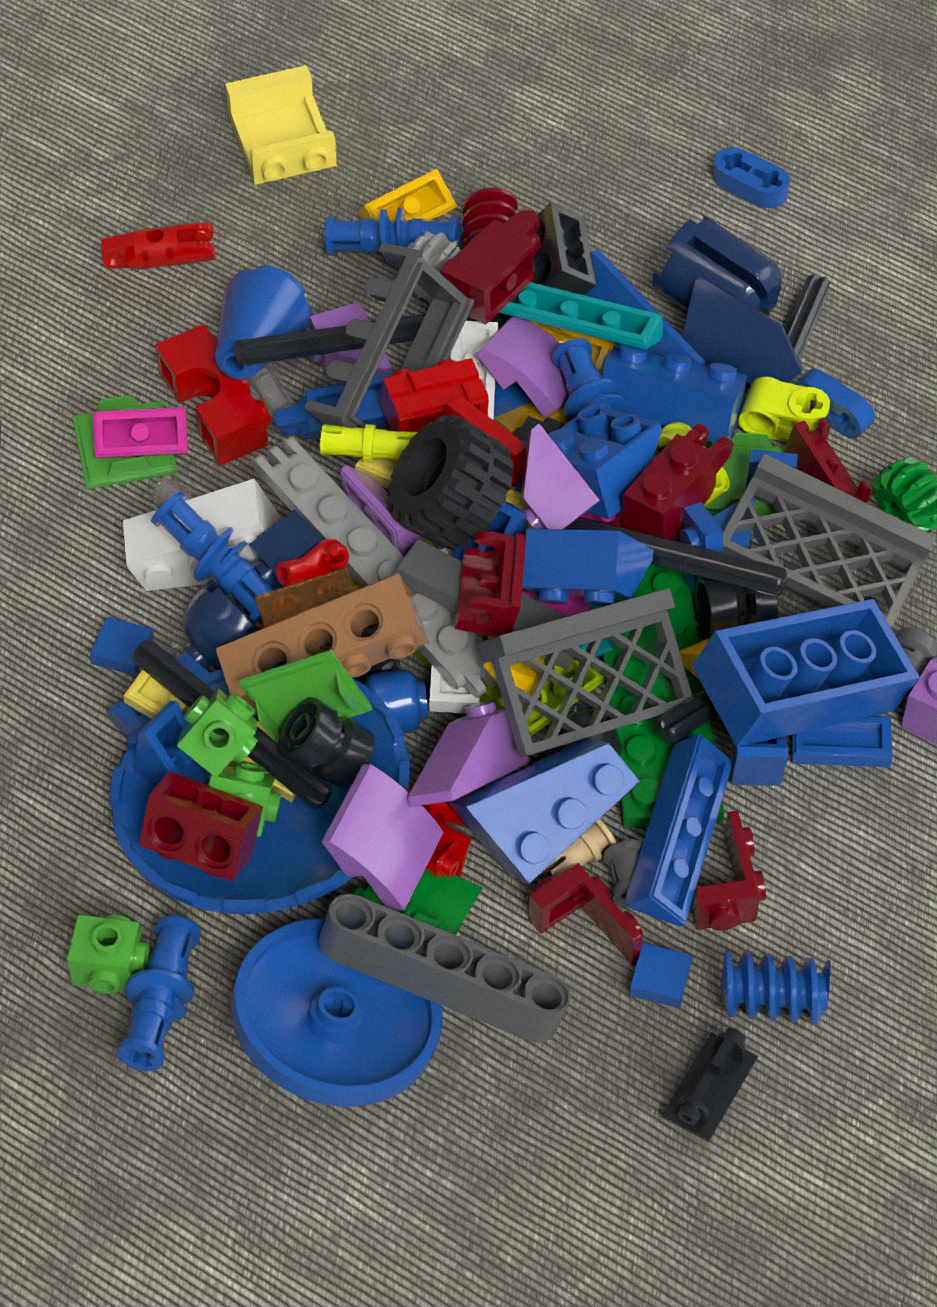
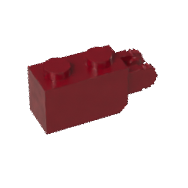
M519 210L518 213H515V216H511L504 224L493 220L483 231L474 235L469 244L453 259H449L443 265L440 274L467 298L475 301L468 317L487 325L534 279L533 256L535 252H538V249H541V239L534 232L535 230L537 231L540 220L534 210Z
M699 423L684 437L676 434L624 492L623 528L674 540L680 533V530L684 528L683 508L699 502L704 505L711 497L716 486V474L732 454L733 440L725 436L720 437L710 449H707L703 446L707 442L709 431L707 427Z

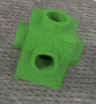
M219 688L210 699L201 695L183 717L188 724L179 733L177 747L217 778L232 759L237 763L242 762L255 747L258 741L253 736L256 733L257 720L253 717L255 710L238 694L232 692L228 697Z
M240 762L236 763L235 767L227 765L217 778L211 774L210 787L263 806L257 836L261 837L266 821L275 823L282 793L272 791L275 778L270 774H266L264 767L253 763Z
M78 915L67 957L72 984L90 987L92 990L103 994H114L118 991L125 992L127 981L131 976L146 970L145 967L150 956V944L143 943L139 922H133L120 915H108L104 918Z

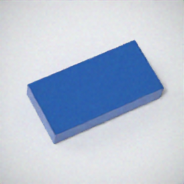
M871 716L792 734V764L891 767V717Z

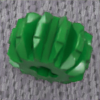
M910 456L903 460H897L880 470V473L873 478L874 487L871 489V494L878 503L875 507L927 533L937 528V473H931L925 462H917Z

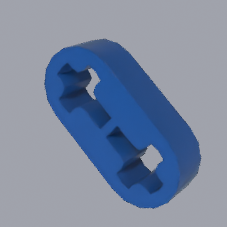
M737 147L722 149L714 158L713 180L721 188L764 208H775L785 203L788 197L790 180L787 172L781 167Z
M819 369L808 370L794 383L803 387L820 389L828 395L830 408L825 419L832 429L847 438H858L875 420L872 407L862 396ZM811 400L810 412L815 405L813 400Z

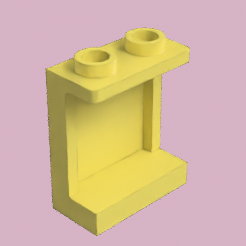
M307 65L225 83L228 116L254 185L337 166L335 136L332 131L326 130L314 100L312 77Z

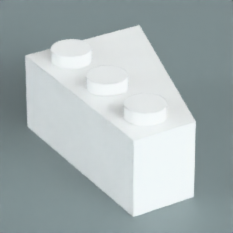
M255 479L185 501L203 520H208L216 528L219 535L224 533L229 527H232L233 533L228 544L232 547L245 540L248 544L239 555L246 558L252 565L256 564L258 560L249 544L282 519ZM157 510L123 520L127 568L146 591L204 585L211 579L218 583L213 576L199 582L193 578V572L198 561L194 557L188 556L180 548L181 544L161 525L156 527L151 523V519ZM174 514V516L191 532V529Z

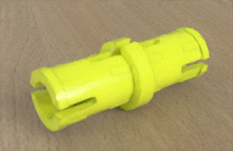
M323 424L320 454L360 457L363 462L373 463L374 459L399 460L398 458L402 451L405 450L410 440L418 432L376 429V425L366 424L365 428Z

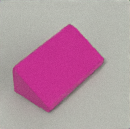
M185 407L93 412L95 459L188 454Z

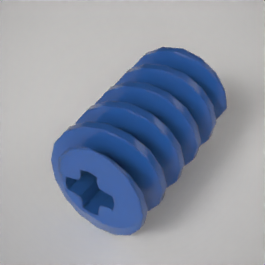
M725 950L722 969L721 1001L725 1003L728 1017H734L740 1004L744 1003L749 1019H755L761 1005H766L770 1021H776L782 1007H787L791 1023H797L803 1009H808L812 1024L818 1025L824 1011L827 1010L831 962L827 960L821 973L818 974L814 959L806 958L800 971L797 972L793 957L785 956L779 970H776L772 955L764 954L758 968H755L751 953L744 952L737 966H734L730 951Z

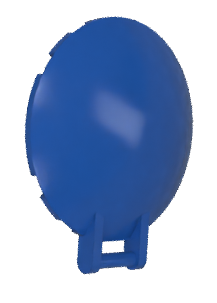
M186 652L175 658L216 692L219 688L228 697L230 696L222 669L209 673ZM280 662L272 669L286 665L287 662ZM353 679L373 706V710L350 718L369 729L374 735L373 755L368 764H372L409 792L411 765L402 729L386 704L373 691ZM120 700L107 709L112 722L128 737L126 741L128 749L119 767H114L110 784L109 801L112 807L113 828L122 851L131 865L153 887L177 901L203 910L228 914H255L284 910L305 904L328 894L355 877H347L322 843L352 784L346 787H337L323 778L321 779L332 787L333 793L326 804L320 809L310 808L297 796L292 803L281 797L275 823L266 821L261 837L256 836L251 859L234 881L223 877H213L202 869L178 860L163 858L155 851L139 846L149 794L156 786L136 772L134 765L138 732L151 718L144 714L140 716L141 712ZM253 715V717L257 721H259L258 715Z

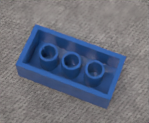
M874 599L715 631L692 664L736 747L892 712L920 679Z

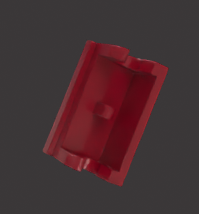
M822 417L818 421L815 431L810 434L806 421L795 423L783 453L798 454L796 469L867 503L872 492L866 481H862L857 487L827 441L830 425L826 419Z
M480 531L475 534V542L480 545H490L495 549L486 552L476 548H465L462 556L455 629L498 637L512 632L521 608L526 535L516 534L515 537L492 531Z

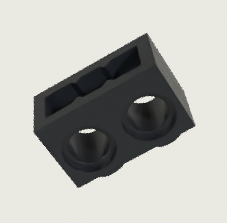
M550 202L537 214L540 224L537 231L535 230L534 232L541 239V249H538V252H535L533 256L534 279L531 282L585 296L596 286L585 218Z

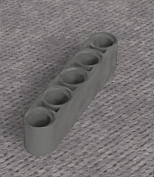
M341 895L335 898L329 906L318 942L321 951L329 959L528 1041L536 1043L546 1042L553 1038L570 1004L571 994L568 986L556 976L357 895Z

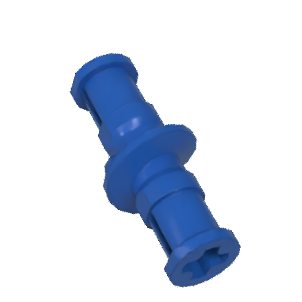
M398 207L394 221H390L386 209L380 210L379 221L374 218L338 220L336 216H328L325 225L326 252L328 255H337L338 251L376 253L379 251L382 242L408 247L411 242H414L427 231L435 236L443 232L448 241L458 240V247L461 249V220L458 216H451L450 221H425L423 218H412L406 221L402 207ZM384 256L388 264H394L386 256Z
M583 338L568 340L560 344L552 353L554 365L562 370L566 380L569 398L565 403L564 413L568 421L577 417L579 411L592 405H600L622 412L625 407L622 396L616 394V382L611 379H602L600 372L596 370L591 358L593 351L591 344ZM566 352H568V354H569V357H567V358H566V356H565V353H566Z
M178 491L156 511L151 519V523L156 527L161 525L181 544L180 548L188 556L194 557L198 561L193 572L194 579L199 582L213 576L218 581L219 587L228 595L231 594L251 614L249 620L253 624L257 623L280 601L284 592L280 588L274 590L255 571V567L246 558L239 555L248 544L245 540L232 547L228 544L233 533L232 527H229L224 533L219 535L216 528L208 520H203L185 502L186 495L182 491ZM174 514L191 529V532L174 516ZM244 583L262 600V602L244 585Z
M169 915L157 921L154 929L157 940L153 953L148 957L146 970L133 974L127 981L125 992L129 1002L133 1005V1009L130 1015V1028L126 1039L122 1040L118 1045L117 1057L127 1066L136 1070L155 1071L161 1068L165 1059L162 1047L166 1033L169 1032L172 1022L181 1021L187 1011L184 1004L190 1002L194 996L195 988L186 979L189 969V956L192 948L197 946L200 941L201 929L193 921L182 916Z

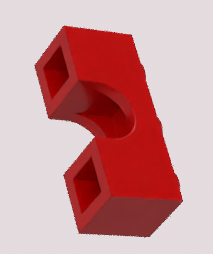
M202 324L155 344L159 374L179 404L199 396L212 398L195 406L199 436L217 464L222 466L268 446L267 426L271 424V418L264 402L261 399L255 401L250 394V386L247 379H234L220 370L215 359L218 338L214 339L205 324Z

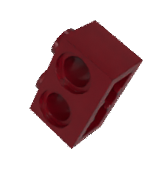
M169 771L149 794L139 846L155 851L163 858L178 860L202 869L213 877H223L234 881L252 857L263 806Z

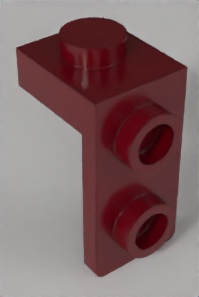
M738 811L727 812L724 832L735 882L695 888L692 914L696 930L712 928L716 931L732 929L741 923L754 922L757 919L759 902L766 900V885L761 870L754 871L750 858L755 855L753 834L750 827H742Z
M577 863L556 878L554 876L546 877L534 887L529 895L528 920L540 934L579 908H582L629 963L632 964L638 960L643 936L641 926L630 912H621L613 903L608 888L598 876H590Z

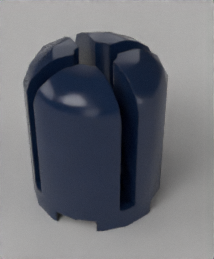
M703 215V221L698 224L689 219L675 233L665 247L672 254L664 267L662 275L655 271L653 273L652 286L654 290L686 312H688L695 281L699 276L706 277L769 316L777 304L782 286L781 271L774 260L705 215Z

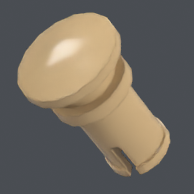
M599 818L544 869L543 873L546 875L550 872L556 878L577 863L581 866L589 861L596 863L602 858V851L613 844H617L615 837L607 825Z

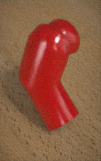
M336 539L322 540L301 558L278 563L276 566L277 579L283 586L325 578L333 570H340L347 565L349 551L346 546Z

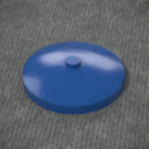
M325 918L297 921L272 931L256 943L245 957L237 974L231 998V1015L234 1030L239 1043L252 1063L266 1077L283 1089L304 1099L326 1105L352 1107L374 1104L392 1098L410 1087L426 1070L437 1047L442 1029L441 1005L326 957L318 943Z

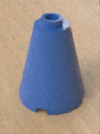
M261 265L259 269L246 271V268L239 271L228 283L223 296L215 353L218 367L227 376L238 380H246L256 375L270 363L238 364L235 352V344L238 340L307 330L310 316L312 315L311 305L308 306L304 296L306 290L287 271L269 265Z

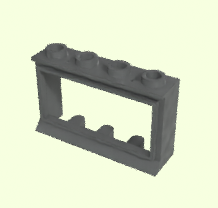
M382 242L379 251L394 263L400 271L395 281L374 277L365 286L366 292L377 301L384 302L376 322L353 319L346 326V333L356 342L365 344L356 364L353 365L335 360L327 366V376L336 383L345 385L336 407L308 400L304 409L324 424L365 428L366 424L355 416L416 284L426 291L433 300L400 370L407 369L412 372L434 367L438 362L449 358L475 301L467 298L420 256L421 250ZM390 424L376 426V429L391 431Z

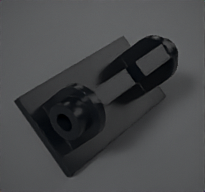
M727 1028L725 1033H719L718 1035L713 1032L710 1033L662 1114L663 1119L707 1142L711 1140L758 1059V1055L746 1050L743 1044L746 1037L742 1032L734 1028Z

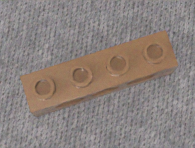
M398 573L216 648V652L230 694L233 692L241 696L255 710L254 715H258L256 705L240 686V679L271 670L280 662H287L286 664L313 656L322 645L327 643H333L330 650L334 652L350 676L354 678L367 673L371 666L387 659H401L410 656L419 646L429 643L412 593ZM379 625L373 635L361 638L362 632L368 626Z

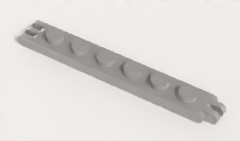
M292 436L282 441V447L288 457L278 446H273L266 451L268 459L274 466H271L262 455L251 460L255 472L291 511L295 509L322 540L336 539L347 547L349 561L344 569L361 588L395 575L396 569L404 559V556ZM409 588L429 643L417 648L454 689L457 690L464 685L475 698L486 693L485 685L478 675L490 687L496 686L497 682L483 667L484 662L478 643L483 641L477 634L455 629L457 615L455 611Z

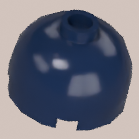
M213 579L196 593L188 603L183 616V630L191 642V645L185 651L206 670L211 665L217 670L222 669L216 648L261 630L249 620V616L238 604L230 601L226 596L227 593Z

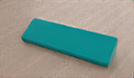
M532 282L499 312L645 350L659 343L663 337V318L661 314Z

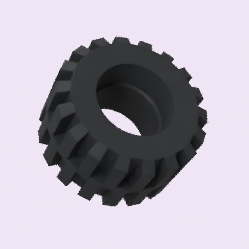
M451 414L449 417L443 415L438 417L433 423L430 421L410 440L393 469L390 477L392 479L387 492V496L390 497L387 505L388 510L392 512L391 517L396 522L442 549L455 550L458 546L464 547L470 544L477 532L485 531V528L492 524L497 517L499 509L505 503L506 494L511 487L513 479L510 475L514 469L513 461L510 459V450L502 442L457 415Z

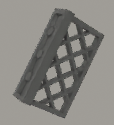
M764 454L723 532V553L783 567L787 570V587L830 608L865 601L863 597L881 593L889 608L887 616L884 617L892 629L936 537ZM755 498L774 507L777 513L758 517L751 502L752 499ZM744 514L747 518L746 520H742ZM800 520L817 528L820 534L801 538L794 521ZM782 524L790 540L771 544L764 528ZM752 530L760 547L747 549L731 541V538L736 533ZM843 541L860 549L863 555L844 559L837 542ZM825 545L833 562L814 565L807 549ZM795 551L803 568L790 570L780 564L776 555ZM886 562L907 572L905 577L888 580L880 563ZM868 566L876 583L858 587L850 570ZM838 572L846 589L833 591L823 585L820 576ZM899 590L897 595L895 596L893 591Z
M670 588L478 643L483 662L492 661L520 757L665 714L692 697L667 609L675 607ZM655 624L660 641V646L655 656L636 645L643 628ZM630 631L628 638H625L622 635H620L621 633ZM603 638L609 639L622 648L614 668L594 657ZM589 643L585 651L578 647L579 645ZM562 650L581 660L571 681L552 670L555 660ZM631 654L650 666L641 686L622 675ZM546 655L543 663L535 659ZM522 662L538 672L529 694L515 686L510 665ZM589 666L609 678L599 699L580 687ZM659 672L671 679L676 700L665 702L650 693ZM547 679L566 690L557 712L537 700ZM617 684L636 695L635 701L627 715L608 705ZM575 697L595 708L587 727L582 728L566 718ZM645 702L653 706L643 709ZM533 709L552 721L545 739L532 743L526 723ZM603 715H606L609 718H611L610 720L601 722ZM561 727L569 731L568 733L558 735Z

